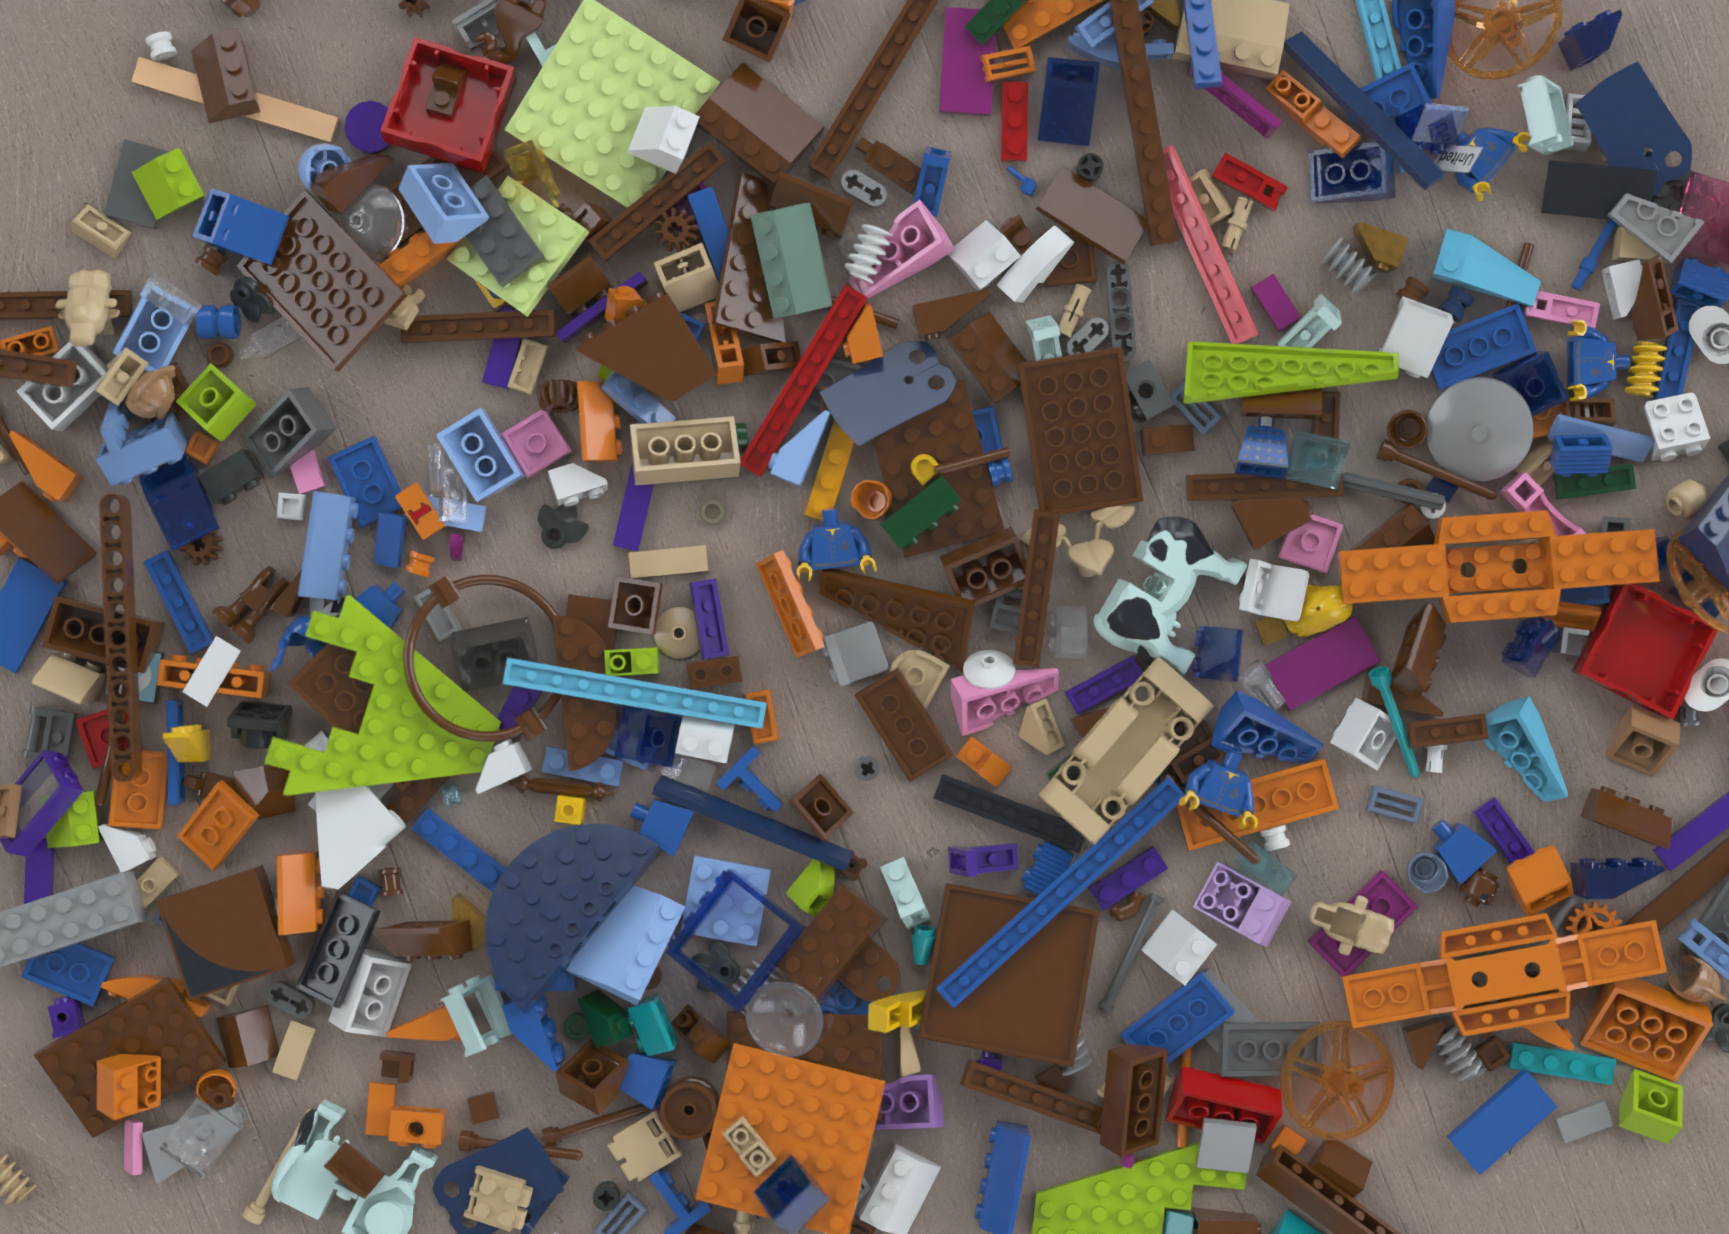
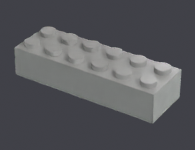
M134 871L121 872L0 912V969L148 921Z

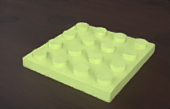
M507 176L498 191L542 251L544 257L505 287L499 285L466 236H464L465 240L455 247L447 260L528 317L548 290L547 285L556 279L589 232L523 185Z

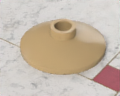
M675 607L665 611L658 618L654 639L659 649L667 656L683 659L694 655L700 650L693 610L685 607ZM675 629H683V637L677 638L674 635Z

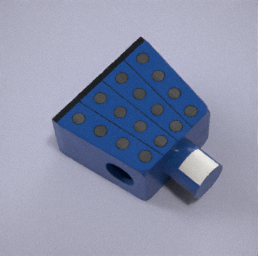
M1267 416L1260 417L1258 419V427L1249 426L1247 428L1235 468L1236 474L1284 480L1288 469L1286 437L1283 430L1273 429V418Z

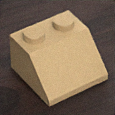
M64 652L52 653L31 683L78 704H85L97 701L107 673L101 671L102 666L87 661L85 664L78 661V656Z

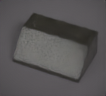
M528 617L452 632L449 647L464 691L503 684L507 658L538 663L535 638Z

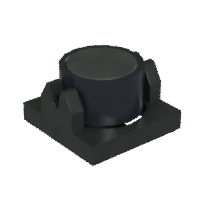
M242 701L227 718V727L231 728L232 738L239 739L240 735V744L242 746L254 749L269 748L272 737L282 740L287 739L292 706Z

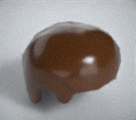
M1410 409L1401 410L1394 414L1388 422L1387 436L1395 447L1415 448L1423 443L1426 438L1428 423L1423 415L1417 411Z

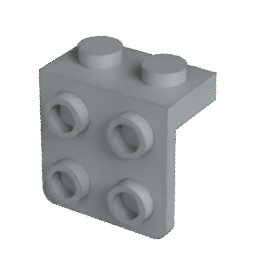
M867 622L824 637L825 647H822L825 658H831L834 667L829 668L833 682H839L840 687L888 669V663L873 622Z

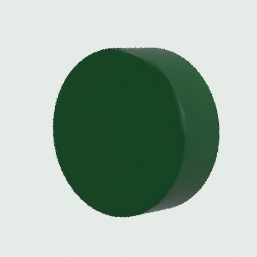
M745 422L735 423L738 449H744L748 447Z
M573 1013L565 1020L564 1032L569 1038L580 1040L588 1034L589 1029L583 1013Z

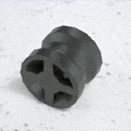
M1095 153L1084 154L1076 165L1077 175L1087 182L1095 181L1103 171L1104 164L1101 157Z
M603 1181L597 1186L593 1194V1202L596 1208L601 1211H610L616 1207L621 1194L618 1185L613 1181Z

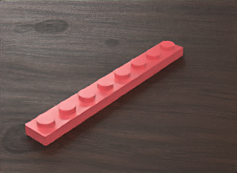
M1170 145L1163 149L1174 217L1231 343L1240 344L1259 334L1174 146Z

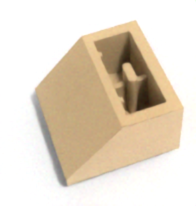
M702 243L654 262L665 292L669 294L680 313L716 299L719 283Z

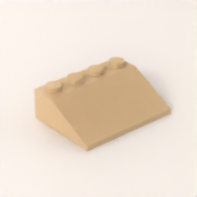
M1211 0L1220 69L1272 81L1277 76L1290 4L1275 0ZM1183 5L1180 17L1181 25L1177 31L1174 54L1171 59L1191 63Z

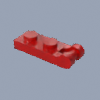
M1226 152L1212 175V178L1255 200L1271 211H1276L1280 196L1284 195L1288 189L1283 183ZM1266 186L1272 190L1269 197L1263 194Z

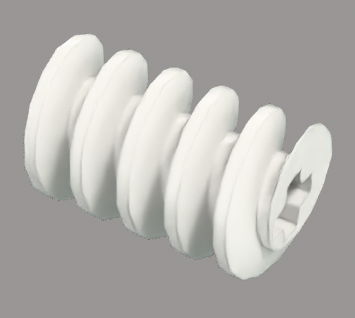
M864 224L861 228L867 234H858L857 238L862 244L853 245L858 254H849V258L854 264L846 263L845 268L850 272V275L873 284L868 275H877L878 272L872 266L882 264L877 255L886 254L881 245L889 246L890 242L885 239V236L893 235L873 225Z

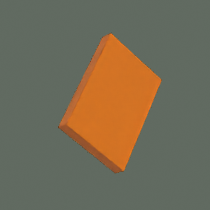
M142 750V773L134 780L119 782L112 777L108 826L162 830L168 777L167 751ZM125 762L122 766V771L126 776L131 774V766Z
M221 780L217 782L177 837L208 867L215 871L219 869L260 815Z

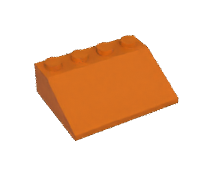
M1637 978L1621 980L1602 985L1579 1044L1676 1082L1712 1028L1713 1021L1710 1008L1707 1005L1691 1002L1676 993Z

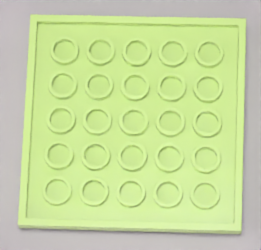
M583 0L504 131L628 208L659 183L667 171L664 168L627 153L644 108L677 106L692 114H696L706 100L715 92L720 81L597 1Z

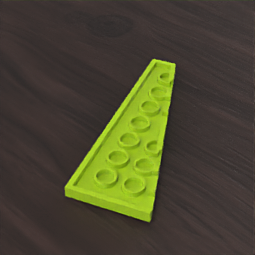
M1188 341L1184 403L1398 379L1399 353Z

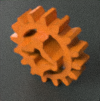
M1592 901L1591 907L1583 902L1581 903L1582 910L1574 907L1572 910L1575 916L1566 917L1571 922V925L1564 926V929L1570 931V935L1589 932L1592 929L1591 924L1599 926L1598 930L1617 927V925L1622 923V919H1614L1617 912L1616 910L1607 912V904L1603 903L1599 908L1596 901ZM1593 912L1604 915L1607 920H1598ZM1582 918L1583 923L1581 927L1577 929L1578 922Z

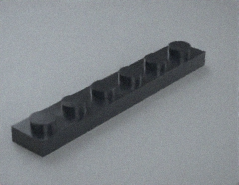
M945 774L941 775L933 799L1080 853L1085 839L1083 835L1062 818Z

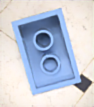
M826 410L786 443L778 454L773 453L768 465L769 469H772V476L801 488L829 421L830 412Z

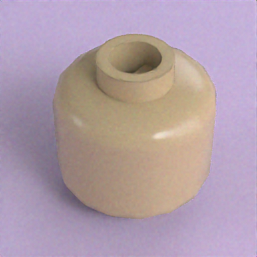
M1691 479L1684 480L1668 491L1666 504L1672 514L1688 518L1700 511L1707 502V492L1702 484Z

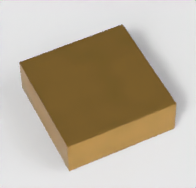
M1266 616L1254 621L1263 646L1288 637L1282 619Z

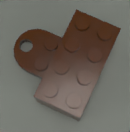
M842 884L776 965L778 969L815 1000L823 999L839 980L858 997L865 1001L874 1002L894 994L900 984L901 975L898 963L892 955L872 939L888 918L850 886ZM883 976L888 977L891 981V987L886 992L881 991L877 985L878 980Z

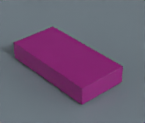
M1274 273L1250 288L1278 332L1301 318Z

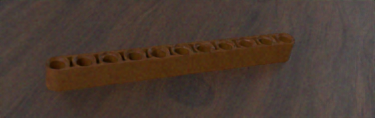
M110 493L103 496L99 503L111 773L114 779L119 782H126L138 778L142 773L131 505L127 497ZM114 499H117L120 507L117 512L113 513L110 505ZM117 525L121 530L119 538L114 539L111 532L113 527ZM116 552H119L122 556V561L118 566L113 562V555ZM117 578H120L123 582V588L120 592H117L114 588V582ZM119 604L124 608V615L121 618H118L115 614V608ZM120 630L126 637L122 645L116 639V635ZM121 657L127 663L124 671H121L117 665ZM122 683L128 688V694L125 697L119 694V686ZM122 710L127 711L129 714V720L126 724L120 720ZM124 736L130 740L128 750L121 746V739ZM125 762L131 766V774L129 776H126L122 771V766Z

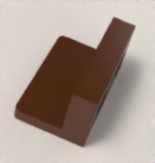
M346 1141L324 1165L329 1172L363 1199L372 1192L385 1176L382 1170Z

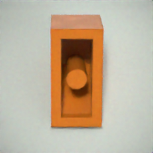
M628 286L609 288L605 318L608 322L614 318L619 322L626 318L624 312L635 305L642 308L647 303L634 288Z
M870 302L865 303L846 335L847 342H843L846 358L851 357L853 364L883 357Z

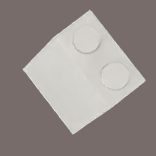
M677 106L644 108L627 153L676 174L686 154L699 116Z
M987 220L954 246L955 249L947 254L977 291L984 290L1021 257L1006 237Z
M1355 698L1348 707L1340 726L1334 731L1330 743L1378 771L1397 737L1387 714Z
M683 715L675 753L727 763L735 724Z
M512 739L493 747L495 752L488 755L476 787L477 794L532 770V766L520 741L513 743Z
M1171 909L1140 950L1178 981L1186 985L1217 944Z

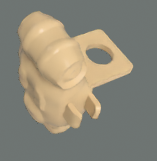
M97 269L93 271L80 270L71 274L67 299L58 300L55 307L65 309L60 311L59 318L66 321L67 327L70 330L69 340L72 345L79 347L90 346L94 343L96 335L114 334L115 328L111 318H117L120 310L109 309L114 308L117 304L116 299L109 298L112 289L110 273Z
M1360 895L1356 897L1354 904L1346 902H1336L1333 904L1316 902L1312 906L1309 920L1312 924L1321 926L1327 935L1341 942L1339 952L1343 955H1349L1352 946L1383 954L1389 946L1391 934L1394 932V919L1366 909L1368 900Z

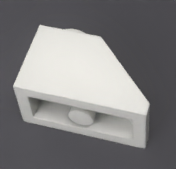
M1640 259L1609 266L1601 270L1613 320L1627 316L1635 303L1643 268Z
M108 823L98 827L120 872L130 871L157 857L154 842L151 838H147L144 833L126 827H110Z

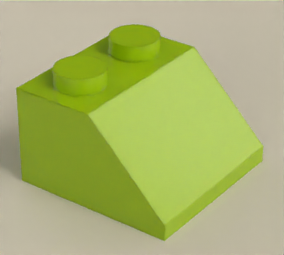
M180 148L161 155L131 172L156 220L191 205L205 196Z
M212 363L175 401L207 432L221 442L229 436L257 405L255 401Z
M96 790L83 791L46 834L48 848L95 844L102 841V835L98 829L100 826L99 809L95 805ZM51 795L42 796L43 805Z
M1634 1069L1631 1072L1619 1105V1127L1668 1144L1682 1129L1683 1086Z

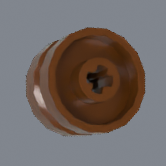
M687 1076L680 1078L670 1086L661 1102L660 1116L662 1124L670 1134L678 1139L694 1140L703 1137L711 1130L714 1124L720 1100L718 1091L711 1082L702 1077ZM689 1105L694 1108L693 1111L687 1109Z

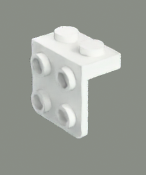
M1694 393L1652 400L1644 405L1655 441L1649 451L1652 461L1661 459V461L1666 462L1675 459L1679 455L1694 456L1703 451L1710 440V436Z
M1250 559L1249 566L1245 571L1244 588L1240 594L1239 610L1256 615L1294 622L1298 621L1302 612L1309 572Z

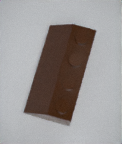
M55 596L42 647L106 663L104 606L67 596ZM115 609V614L118 618H121L124 615V611ZM136 615L138 672L145 673L159 648L165 622ZM120 630L116 635V639L122 645L126 637ZM123 657L119 658L118 667L126 668L127 663Z
M1125 1044L1108 1050L1100 1145L1119 1157H1124L1159 1144L1168 1049Z

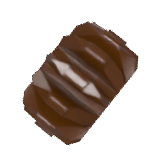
M676 208L671 209V217L666 212H663L664 223L659 220L655 223L662 227V230L654 232L656 236H663L658 243L661 246L667 244V251L669 252L673 251L675 245L677 252L683 251L682 244L687 248L692 247V244L688 241L690 238L694 241L698 240V237L692 234V231H698L699 226L691 225L696 218L693 215L686 218L687 210L685 209L680 211L679 216ZM676 224L683 228L682 233L679 232L680 236L678 237L671 233L672 228L675 229L674 225Z
M570 379L544 381L538 386L537 392L540 409L557 414L577 410L579 408L577 382Z
M194 522L192 529L188 527L183 529L187 537L180 536L178 538L179 541L185 542L184 546L179 547V551H187L184 555L186 561L192 559L193 565L196 566L202 561L207 566L210 565V558L216 561L219 559L215 551H223L224 548L217 546V542H222L224 538L223 536L215 537L219 531L217 527L210 529V524L204 522L202 526L198 522ZM198 540H202L205 543L204 548L197 545Z

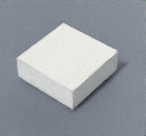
M278 493L276 518L304 521L306 495Z

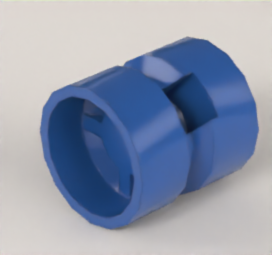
M199 305L196 312V328L199 338L216 339L220 334L222 339H238L241 332L239 307L237 305H223L218 310L215 305Z

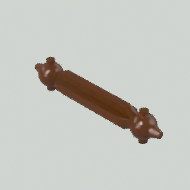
M524 774L516 779L509 780V784L514 786L520 793H524L529 789L536 793L569 795L583 798L593 796L600 802L606 796L612 795L613 792L606 789L601 782H598L593 787L588 783L543 778L529 780Z

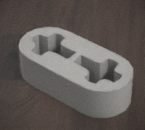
M849 170L841 178L843 191L867 206L879 208L885 203L887 198L885 187L859 171ZM854 176L857 177V183L863 186V188L860 189L853 186L852 189H849L846 179H852ZM868 189L872 192L876 189L880 190L882 199H876L872 202L870 200L871 195L865 192V190Z
M1093 318L1088 321L1068 341L1066 345L1067 354H1074L1072 352L1074 348L1072 343L1079 344L1083 339L1087 343L1083 346L1082 350L1084 352L1092 351L1108 335L1109 327L1107 322L1102 318ZM1092 324L1095 326L1102 325V336L1096 334L1091 339L1087 336L1093 330Z

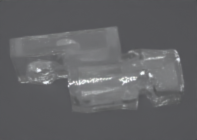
M428 444V458L431 460L428 464L430 496L439 497V521L466 522L467 485L442 444Z

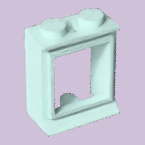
M1540 75L1529 77L1525 83L1518 85V88L1523 90L1521 97L1530 137H1532L1528 146L1545 156L1573 147L1561 87Z
M480 974L465 981L467 986L464 987L461 983L448 990L450 995L440 999L441 1002L444 1001L465 1047L464 1058L485 1050L487 1046L500 1041V1038L513 1034L510 1032L501 1007L504 1001L500 992L495 991L496 983L492 975L482 979ZM474 992L491 1027V1030L483 1035H480L464 1000V997Z

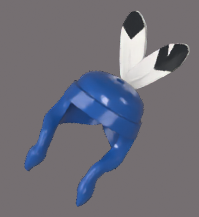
M341 597V600H334L325 607L324 599L310 598V614L312 615L314 610L335 617L341 613L340 609L343 606L345 597ZM299 616L287 627L278 642V654L271 663L270 671L272 673L281 666L287 646L304 645L307 652L313 657L327 644V642L305 636L311 616Z

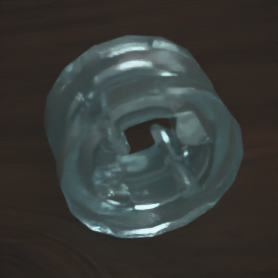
M452 783L451 787H442L443 797L448 808H452L454 804L462 805L461 794L456 783Z

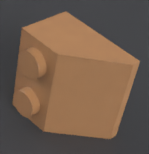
M1632 704L1618 723L1606 752V757L1653 777L1679 746L1681 724Z

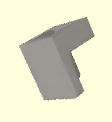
M1555 627L1552 653L1580 656L1583 636H1588L1589 630Z

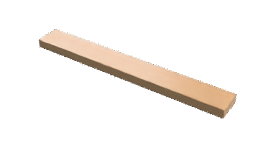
M142 57L138 58L131 82L204 105L197 74ZM256 93L261 112L242 116L331 144L333 143L340 120L338 117L260 93Z

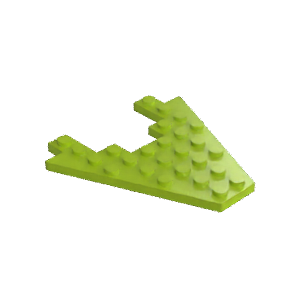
M347 594L339 618L313 610L305 636L356 651L349 677L374 685L358 734L332 726L325 751L272 737L265 763L290 770L283 791L284 795L483 771L488 755L492 752L494 742L472 741L455 736L437 726L422 712L407 685L403 665L405 643L403 639ZM414 649V667L418 684L425 698L439 714L452 723L467 729L477 731L499 730L501 721Z
M1197 1141L1186 1145L1185 1148L1178 1147L1136 1160L1132 1168L1120 1165L1036 1191L1031 1234H1162L1165 1208L1191 1210L1193 1185L1245 1190L1247 1173L1197 1168L1196 1160L1200 1142Z

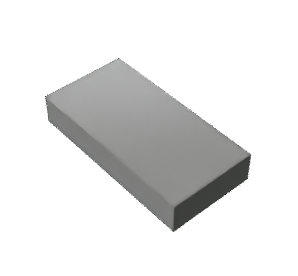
M429 588L414 596L419 608L432 595ZM437 604L425 618L438 642L463 630L449 605L442 609Z
M1603 1100L1554 1117L1564 1143L1614 1126L1606 1103Z

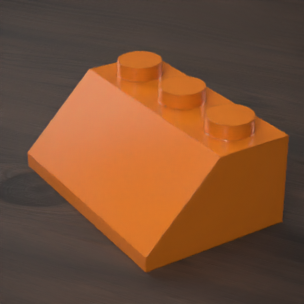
M577 381L582 459L587 463L619 461V455H623L622 439L618 440L617 429H621L620 413L616 414L615 403L617 402L601 389L605 381Z
M319 850L288 851L277 856L278 935L313 932L320 929L321 924H323L325 910L321 909V898H324L325 887H322L320 879Z

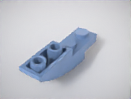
M1078 32L1068 37L1067 48L1076 54L1101 65L1120 69L1114 32L1091 49L1088 48ZM1152 40L1151 44H1145L1148 60L1171 59L1174 54V43H1167V40Z

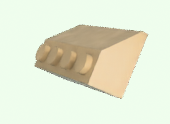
M734 416L630 425L635 485L739 477L740 456Z

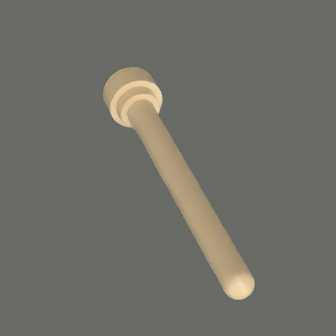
M300 1123L256 1201H252L250 1205H247L242 1213V1216L249 1222L259 1225L265 1217L264 1211L266 1208L264 1206L272 1194L273 1177L278 1165L289 1149L295 1144Z

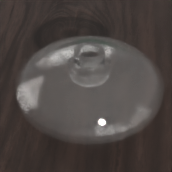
M370 184L342 214L336 212L333 214V217L375 261L387 257L397 247L403 234L404 216L401 205L392 192L380 185ZM360 217L361 222H360V224L358 225V224H357V220H358V218Z
M774 982L763 986L751 998L746 1011L747 1027L752 1038L762 1049L776 1056L796 1057L807 1053L816 1045L823 1031V1013L819 1003L810 992L794 983ZM786 1010L792 1011L793 1015H788Z

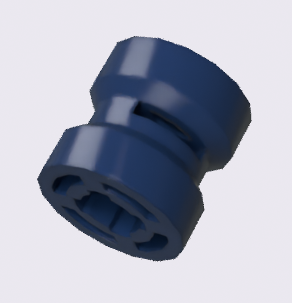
M1452 286L1448 292V299L1443 301L1438 309L1452 314L1453 321L1460 322L1464 317L1465 308L1471 306L1474 298L1465 290Z

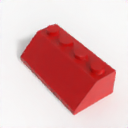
M1183 1066L1173 1083L1165 1121L1202 1129L1204 1118L1256 1123L1254 1142L1264 1144L1282 1117V1091L1268 1085H1260L1243 1079L1221 1076L1217 1073H1209Z

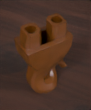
M497 0L495 21L505 47L497 46V38L492 33L483 32L474 38L476 42L485 41L482 54L489 60L506 65L515 61L519 55L523 38L535 32L541 26L544 20L547 0H530L529 4L522 0Z

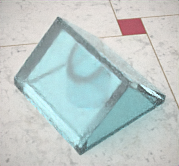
M1298 431L1292 442L1286 479L1338 489L1350 441Z

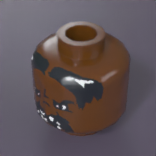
M1479 867L1460 887L1461 892L1466 895L1464 900L1477 908L1479 904L1490 905L1500 888V884L1496 881L1498 877Z

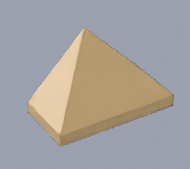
M1044 698L1027 706L1018 737L1046 755L1064 747L1065 744L1047 698Z

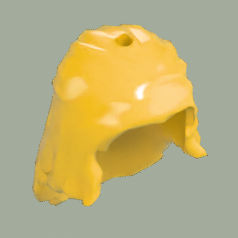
M1307 585L1300 619L1296 622L1283 620L1285 622L1284 625L1291 633H1297L1298 637H1307L1318 632L1322 633L1349 618L1352 613L1353 604H1342L1341 585Z

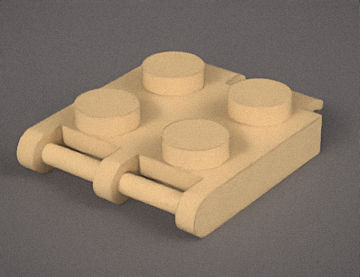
M657 1109L614 1134L612 1137L614 1141L608 1144V1148L616 1161L625 1157L626 1161L620 1164V1168L628 1181L636 1177L641 1181L684 1154L682 1149H678L670 1136L671 1134L662 1124L658 1117L660 1113Z
M476 1166V1178L474 1186L470 1188L469 1195H471L468 1209L464 1211V1217L509 1232L514 1228L522 1229L528 1211L525 1208L529 1206L533 1188L526 1186V1180L483 1166Z

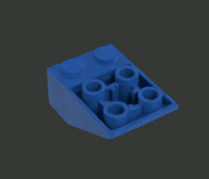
M210 188L192 237L211 247L271 265L290 216L235 195Z
M543 994L527 1015L508 998L501 1007L510 1032L554 1072L558 1071L566 1054L562 1043H557L554 1034L557 1032L554 1019L552 1017L549 1018L546 1008H548V1002L545 994Z

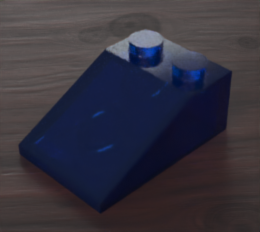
M1377 142L1357 144L1344 158L1340 157L1330 148L1309 151L1311 203L1367 202L1396 198L1394 159Z
M1200 626V631L1196 630L1194 645L1198 646L1197 657L1195 656L1192 661V672H1196L1195 677L1238 682L1243 629Z

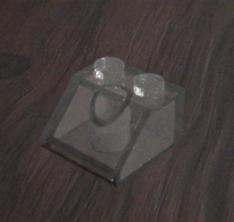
M197 1098L167 1134L160 1150L204 1179L235 1137L240 1126Z

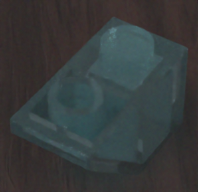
M1250 841L1247 846L1259 855L1260 862L1254 865L1242 854H1240L1236 862L1282 896L1297 874L1259 845Z

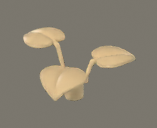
M1124 504L1093 509L1091 518L1098 523L1096 524L1094 540L1090 542L1085 541L1084 543L1072 546L1068 538L1064 536L1066 533L1065 526L1059 524L1056 547L1061 542L1065 543L1071 560L1077 564L1080 576L1091 577L1096 574L1101 575L1106 563L1113 555L1114 548L1110 542L1099 539L1100 529L1103 525L1107 528L1122 526L1134 514L1135 506ZM1031 528L1020 538V543H1024L1027 547H1029Z

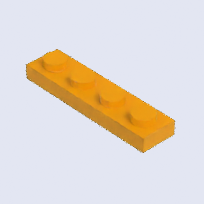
M835 419L805 511V516L823 521L822 510L834 508L854 445V441L843 431Z

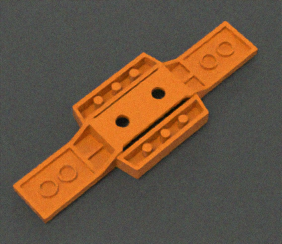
M1548 510L1445 517L1437 521L1434 545L1338 552L1342 604L1438 598L1446 624L1557 615L1561 589L1659 582L1655 529L1556 536ZM1540 539L1537 543L1455 549L1445 548V545ZM1516 559L1524 560L1527 565L1526 571L1523 574H1518L1513 570L1512 565ZM1468 562L1474 566L1475 572L1472 577L1467 578L1461 574L1460 568L1463 563ZM1541 587L1543 589L1530 591L1449 596L1452 593L1523 589Z
M1547 913L1442 931L1439 932L1438 959L1341 977L1352 1028L1450 1012L1461 1036H1470L1569 1018L1570 990L1666 973L1667 969L1656 920L1558 937ZM1549 940L1545 945L1456 961L1450 958ZM1530 962L1536 963L1540 969L1538 976L1534 978L1528 977L1524 971L1526 964ZM1483 972L1486 975L1487 983L1483 987H1476L1472 983L1474 973ZM1553 989L1559 990L1551 993H1545L1540 995L1528 996L1523 998L1463 1008L1465 1005L1537 993Z

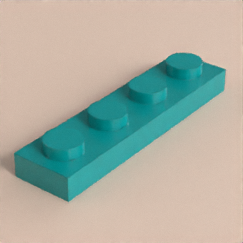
M1511 1042L1509 1054L1511 1058L1508 1060L1507 1066L1511 1069L1522 1070L1524 1068L1529 1072L1608 1085L1613 1083L1616 1065L1615 1058Z

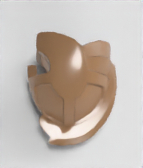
M170 365L162 367L157 371H149L142 374L135 381L125 398V404L128 409L142 418L155 417L158 420H162L175 398L172 379L175 377L174 370L176 368Z
M1686 955L1681 958V961L1686 964L1699 965L1692 971L1684 969L1682 972L1687 977L1684 988L1681 986L1677 976L1672 973L1668 975L1669 984L1673 991L1686 1000L1703 1003L1716 998L1727 1002L1726 996L1720 992V975L1712 966L1698 957Z

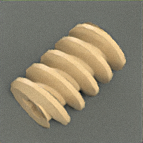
M7 1153L0 1156V1198L9 1195L5 1201V1204L9 1205L19 1203L37 1186L35 1184L29 1187L26 1186L30 1179L28 1176L19 1179L23 1170L12 1171L16 1163L15 1161L8 1164L5 1163L9 1156Z

